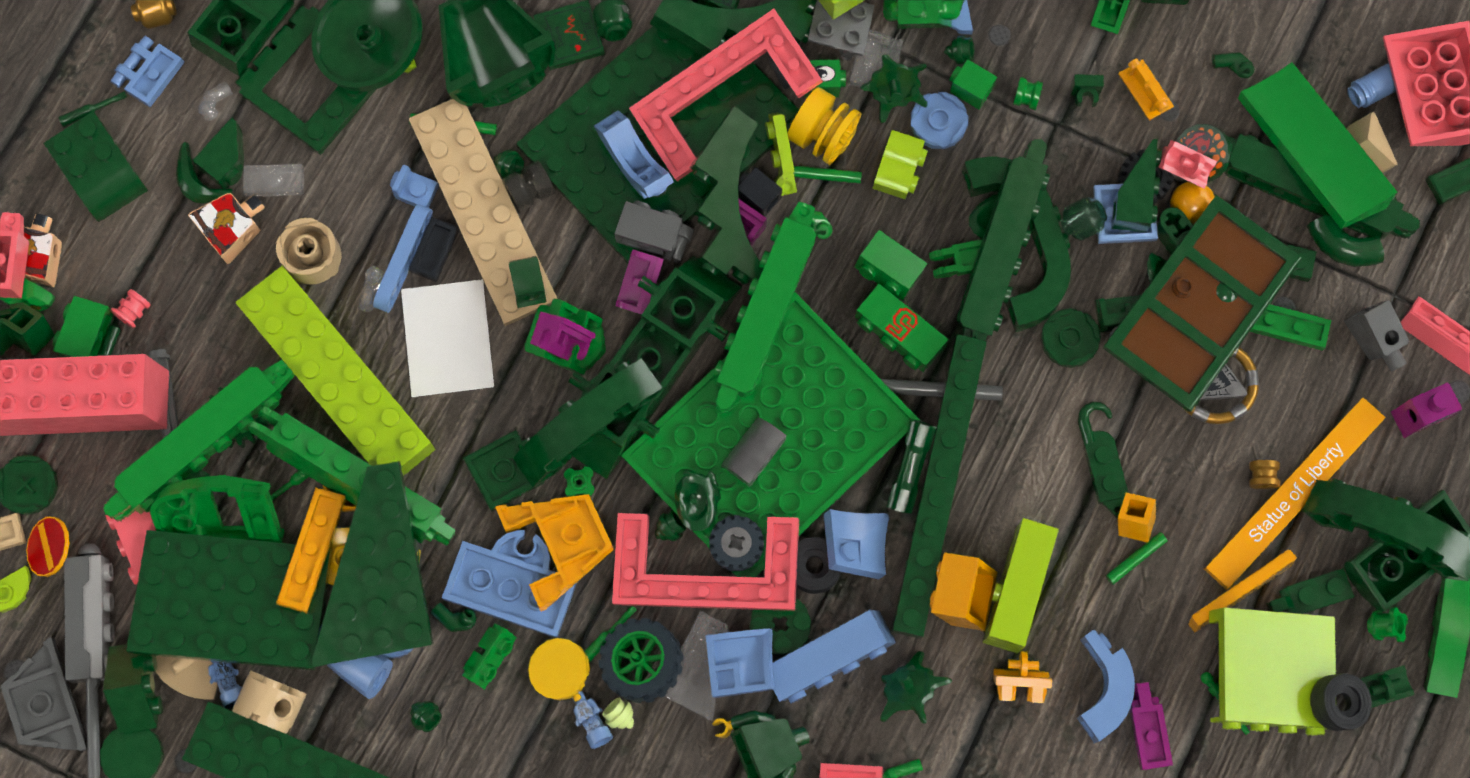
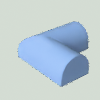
M1123 184L1094 185L1095 211L1101 210L1104 217V222L1102 221L1100 224L1101 213L1097 212L1099 219L1096 215V226L1098 222V227H1100L1097 229L1098 244L1157 241V223H1152L1147 232L1111 229L1113 200Z

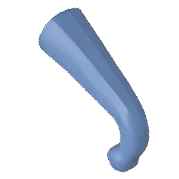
M375 655L328 664L327 666L358 692L371 699L376 696L386 682L393 663L386 657Z

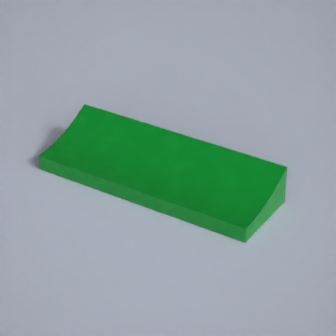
M1293 62L1258 84L1240 92L1238 100L1341 229L1383 211L1388 207L1397 194V190Z

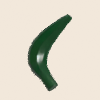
M183 142L179 150L176 167L177 183L182 194L195 203H209L227 193L233 195L232 189L209 188L199 180L195 172L189 144Z

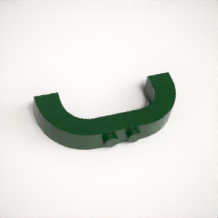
M982 157L964 162L962 173L970 198L990 192H998L1007 164L1012 160L1003 157ZM1047 189L1045 191L1040 190L1037 202L1041 203L1035 219H1030L1028 225L1042 265L1043 280L1036 289L1009 298L1006 307L1015 333L1032 328L1052 315L1063 299L1070 282L1071 262L1068 253L1070 242L1067 233L1062 232L1058 223L1061 221L1060 212L1057 205H1052Z

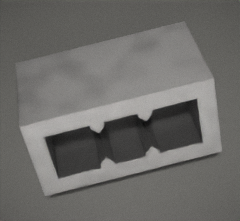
M758 417L721 466L750 487L786 441V435L769 422Z

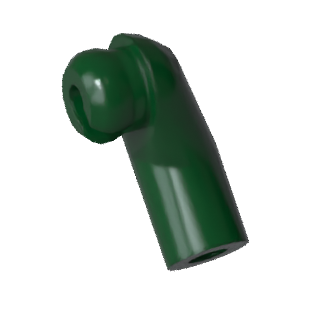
M1240 52L1212 55L1214 69L1228 67L1241 78H1249L1254 73L1255 69L1252 62Z

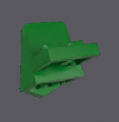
M553 298L551 306L540 305L537 308L525 344V350L560 368L585 375L586 370H589L606 352L604 330L601 326L603 319L589 311L578 309L563 300ZM540 312L567 318L596 333L595 339L591 340L587 355L583 360L577 359V353L580 349L579 345L574 346L569 360H564L530 344Z

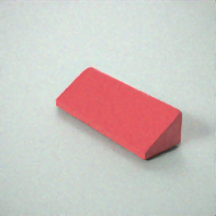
M1418 296L1400 321L1403 329L1470 375V331Z

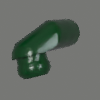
M439 603L431 611V614L450 632L468 631L476 624V614L471 609L452 613L442 603Z

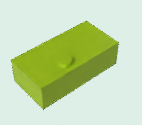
M1025 518L1015 528L1000 583H996L992 595L994 604L982 643L1017 654L1026 646L1058 534V528Z

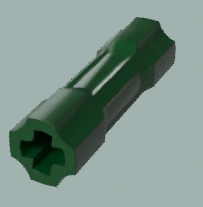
M911 419L905 439L906 449L897 479L892 484L886 505L888 508L912 514L918 494V481L926 454L931 449L937 426Z

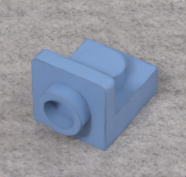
M403 164L400 172L396 171L394 173L390 187H392L395 199L413 206L419 204L429 208L439 184L434 180L411 172L409 166Z

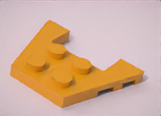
M589 494L555 498L549 502L533 503L530 501L522 502L521 505L507 506L505 504L495 507L506 533L537 522L558 571L529 584L541 612L552 605L614 550Z

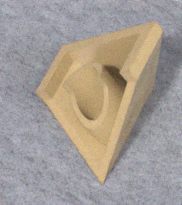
M1375 112L1366 115L1347 127L1350 134L1382 173L1398 165Z

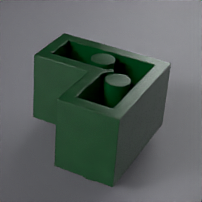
M127 644L109 647L103 692L120 734L157 728L158 716L163 713L162 699L160 696H156L154 692L153 671H157L156 656L128 653L126 651Z

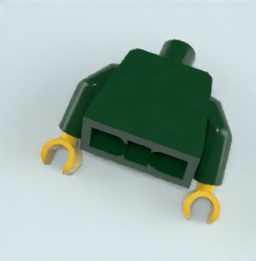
M756 710L733 716L731 721L719 718L714 720L712 724L714 726L721 723L725 724V731L715 736L722 739L731 735L748 778H792L796 772L795 763L802 759L799 747L808 744L810 740L808 732L803 726L791 730L785 718L776 719L772 714Z

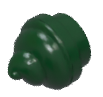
M964 35L958 36L952 40L951 45L945 48L944 53L959 65H964L967 60L973 61L975 57L973 39L966 38Z
M505 150L493 158V163L499 175L505 179L517 178L523 170V158L516 151Z
M670 511L668 514L663 513L659 516L656 524L655 538L664 541H677L683 536L682 533L686 530V527L674 511Z
M423 701L411 705V723L417 730L430 732L440 723L442 714L435 703Z

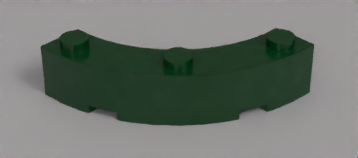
M642 358L633 364L630 361L624 362L614 370L615 375L592 389L576 402L570 400L558 409L560 413L534 436L528 437L518 445L520 450L513 459L533 488L556 475L573 458L570 453L579 448H584L607 430L606 426L614 421L617 415L620 414L623 419L657 396L662 387Z
M1332 478L1330 481L1316 480L1302 511L1320 526L1353 532L1354 527L1368 531V536L1397 550H1403L1406 547L1418 553L1417 560L1437 572L1444 579L1469 581L1470 534L1456 530L1439 519L1412 507V503L1404 498L1395 497L1393 499L1367 489L1347 485L1339 479Z

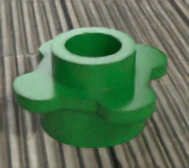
M584 467L582 470L568 468L564 472V478L567 480L565 494L568 497L588 494L591 496L595 491L591 481V477L594 474L593 470L590 467ZM581 480L582 484L577 485L576 481Z

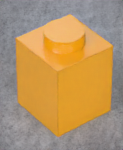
M1126 492L1118 515V535L1148 543L1156 519V499Z

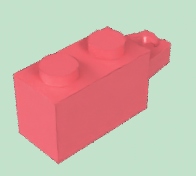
M4 212L0 219V297L22 299L29 240L24 237V217L20 213Z

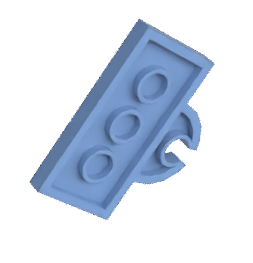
M524 530L505 534L497 540L492 550L462 541L442 599L558 638L577 583L546 610L540 611L529 584L556 573L550 570L551 558L548 547L543 540L535 534L532 539L534 548L531 553L526 555L520 554L517 551L518 543L525 538Z

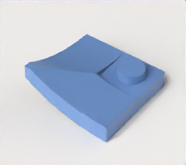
M832 509L824 513L829 569L874 579H880L885 576V541L889 515L886 513H851Z
M772 629L706 635L712 697L718 698L775 690L772 660Z

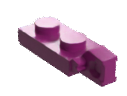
M1149 682L1136 683L1134 688L1135 700L1132 701L1130 715L1140 770L1173 766L1163 706L1159 703L1158 697H1151Z

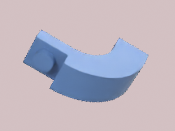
M616 111L594 125L599 137L619 169L644 199L662 194L667 189V186L674 182L669 172L651 157L637 136L629 119L620 111Z
M1094 629L1081 638L1080 641L1102 672L1104 680L1103 692L1097 703L1078 716L1077 719L1092 741L1097 743L1112 733L1125 719L1133 701L1135 682L1131 662L1124 649L1122 648L1112 654L1109 650L1112 646L1103 633L1098 634Z

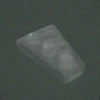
M700 611L680 650L683 653V661H681L682 673L676 678L677 684L674 688L670 687L667 690L668 694L664 697L713 722L716 698L712 697L706 635L727 633L728 625Z

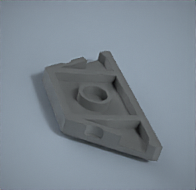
M48 638L43 642L44 646L32 658L29 657L20 666L19 671L11 675L1 685L18 744L87 751V739L69 682L65 680V670L54 638Z

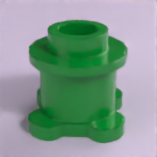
M1397 607L1390 608L1389 613L1375 610L1368 618L1367 629L1375 640L1381 641L1385 637H1395L1397 642H1404L1408 618L1406 613L1399 612Z

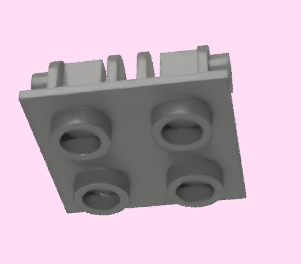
M817 0L807 41L838 49L841 58L847 61L852 60V57L855 55L863 56L875 5L861 2L833 20Z

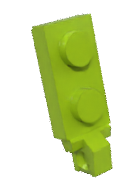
M778 112L768 114L769 122H765L768 139H773L775 149L771 151V160L773 167L778 168L779 171L774 182L783 189L781 196L797 192L785 117Z

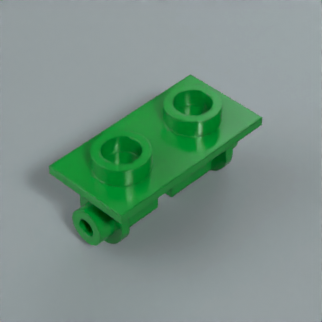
M496 623L493 624L492 628L488 627L478 643V646L485 650L484 654L481 655L473 651L462 668L465 670L462 676L485 690L488 683L495 678L497 669L505 656L511 652L517 637Z

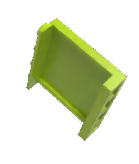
M1220 608L1209 611V623L1219 624V717L1210 718V723H1222V729L1239 730L1241 725H1250V731L1265 732L1269 731V727H1278V733H1297V729H1305L1306 735H1325L1327 728L1323 727L1314 717L1310 697L1313 687L1320 679L1336 674L1335 617L1236 608Z

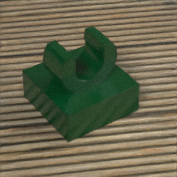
M1074 75L1070 85V95L1076 96L1075 103L1077 106H1081L1083 96H1089L1092 99V107H1096L1104 87V75Z

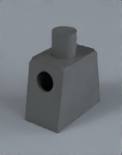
M1389 300L1368 306L1344 320L1368 359L1383 358L1391 372L1407 364L1399 349L1407 345L1409 339Z

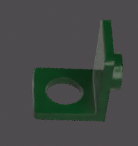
M532 256L510 261L509 269L517 308L547 302L538 257Z

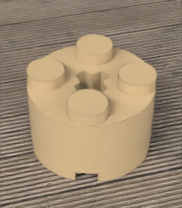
M313 218L294 220L285 227V230L277 239V257L296 282L309 285L319 284L338 273L341 262L340 245L332 231L318 220ZM313 248L311 253L308 254V249Z

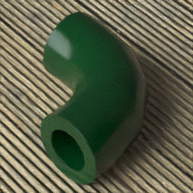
M1330 215L1317 218L1307 224L1308 231L1320 251L1335 262L1351 267L1377 265L1384 261L1383 245L1375 235L1364 238L1350 236L1337 225Z

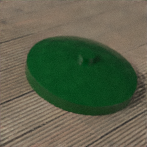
M328 0L318 14L313 27L311 44L314 60L320 71L329 80L343 89L356 92L379 89L396 80L412 63L421 43L422 19L414 0Z

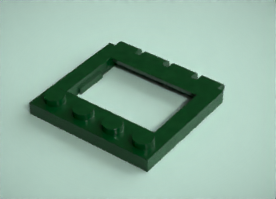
M301 5L288 20L294 28L291 29L284 24L270 41L276 49L272 50L270 47L265 46L251 63L258 70L254 72L247 67L235 81V84L241 88L239 93L243 98L321 155L376 90L356 92L337 86L306 124L279 102L271 99L261 91L313 31L320 11L313 6L308 10Z

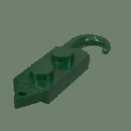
M1090 402L1085 404L1078 414V425L1084 444L1083 448L1098 504H1103L1118 519L1125 494L1129 492L1115 440L1107 432L1092 431L1089 415L1094 410L1104 412L1108 419H1111L1113 415L1105 404ZM1114 508H1118L1119 512H1115Z

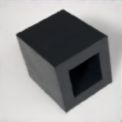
M755 167L750 174L745 172L740 177L738 182V199L765 217L782 199L783 189Z

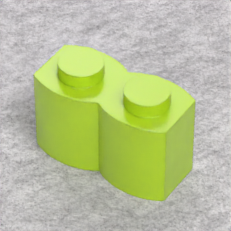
M892 130L872 189L905 200L908 192L914 194L919 179L914 173L917 165L923 167L928 150L923 149L925 140Z

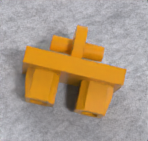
M1023 651L1020 652L1019 660L1008 659V669L993 670V679L997 685L998 698L1001 701H1014L1016 686L1027 687V701L1044 703L1047 688H1052V678L1049 677V672L1028 671L1039 670V661H1028V652Z

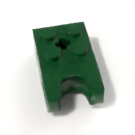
M212 0L187 32L191 46L237 76H240L290 12L295 0Z

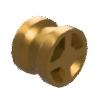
M1274 460L1249 462V469L1252 471V478L1249 480L1250 488L1275 489L1280 487V480L1277 478L1280 462Z

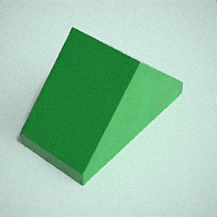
M1099 0L1091 26L1118 34L1130 0Z

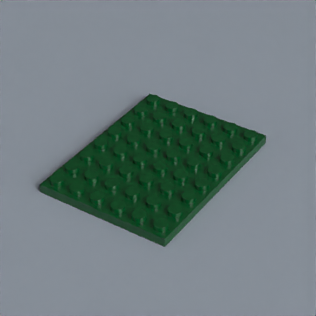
M654 26L516 143L517 148L627 264L633 249L650 255L652 253L616 242L615 231L626 201L630 203L641 201L650 205V209L662 212V210L673 211L679 215V218H682L685 225L695 216L693 213L713 186L710 182L706 185L695 178L693 175L695 171L676 181L629 109L703 58V56ZM752 62L671 117L696 157L728 111L734 106L757 122L758 126L747 144L742 159L739 177L774 147L773 139H768L765 122H769L768 114L777 112L783 114L788 133L799 111ZM616 111H620L629 119L637 136L651 157L669 172L674 182L667 186V189L662 194L644 199L619 169L599 137L594 125Z

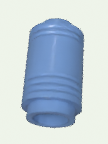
M1389 63L1353 81L1351 86L1348 87V96L1357 108H1366L1396 92Z

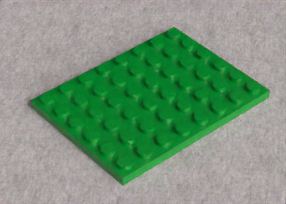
M796 292L793 294L752 395L745 398L738 395L731 412L721 414L716 409L717 406H715L720 390L716 386L718 378L713 376L715 367L654 424L660 428L659 433L656 434L654 439L644 433L621 455L677 515L675 490L683 477V472L693 470L697 474L707 476L709 471H712L715 481L718 483L721 499L717 503V513L712 525L705 530L693 531L695 535L710 549L709 539L712 529H714L716 524L728 516L740 515L755 522L764 538V549L759 561L753 567L744 571H731L735 577H757L765 570L767 517L798 518L800 536L907 434L911 419L920 420ZM759 417L786 435V441L749 487L722 467L721 464Z

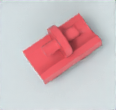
M1170 140L1169 145L1165 146L1162 150L1159 168L1205 189L1208 176L1217 161L1176 141Z

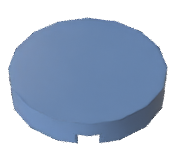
M947 92L924 95L923 97L928 106L925 108L916 103L911 112L910 127L914 136L925 140L924 145L932 149H946L954 146L963 138L968 127V115L964 104L956 96Z

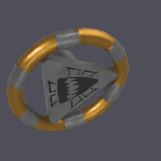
M1238 347L1232 357H1235L1246 371L1247 391L1226 364L1200 399L1214 400L1244 397L1242 402L1224 413H1210L1195 406L1191 412L1186 411L1191 417L1204 423L1224 424L1236 421L1250 410L1258 395L1259 378L1254 362L1243 349Z

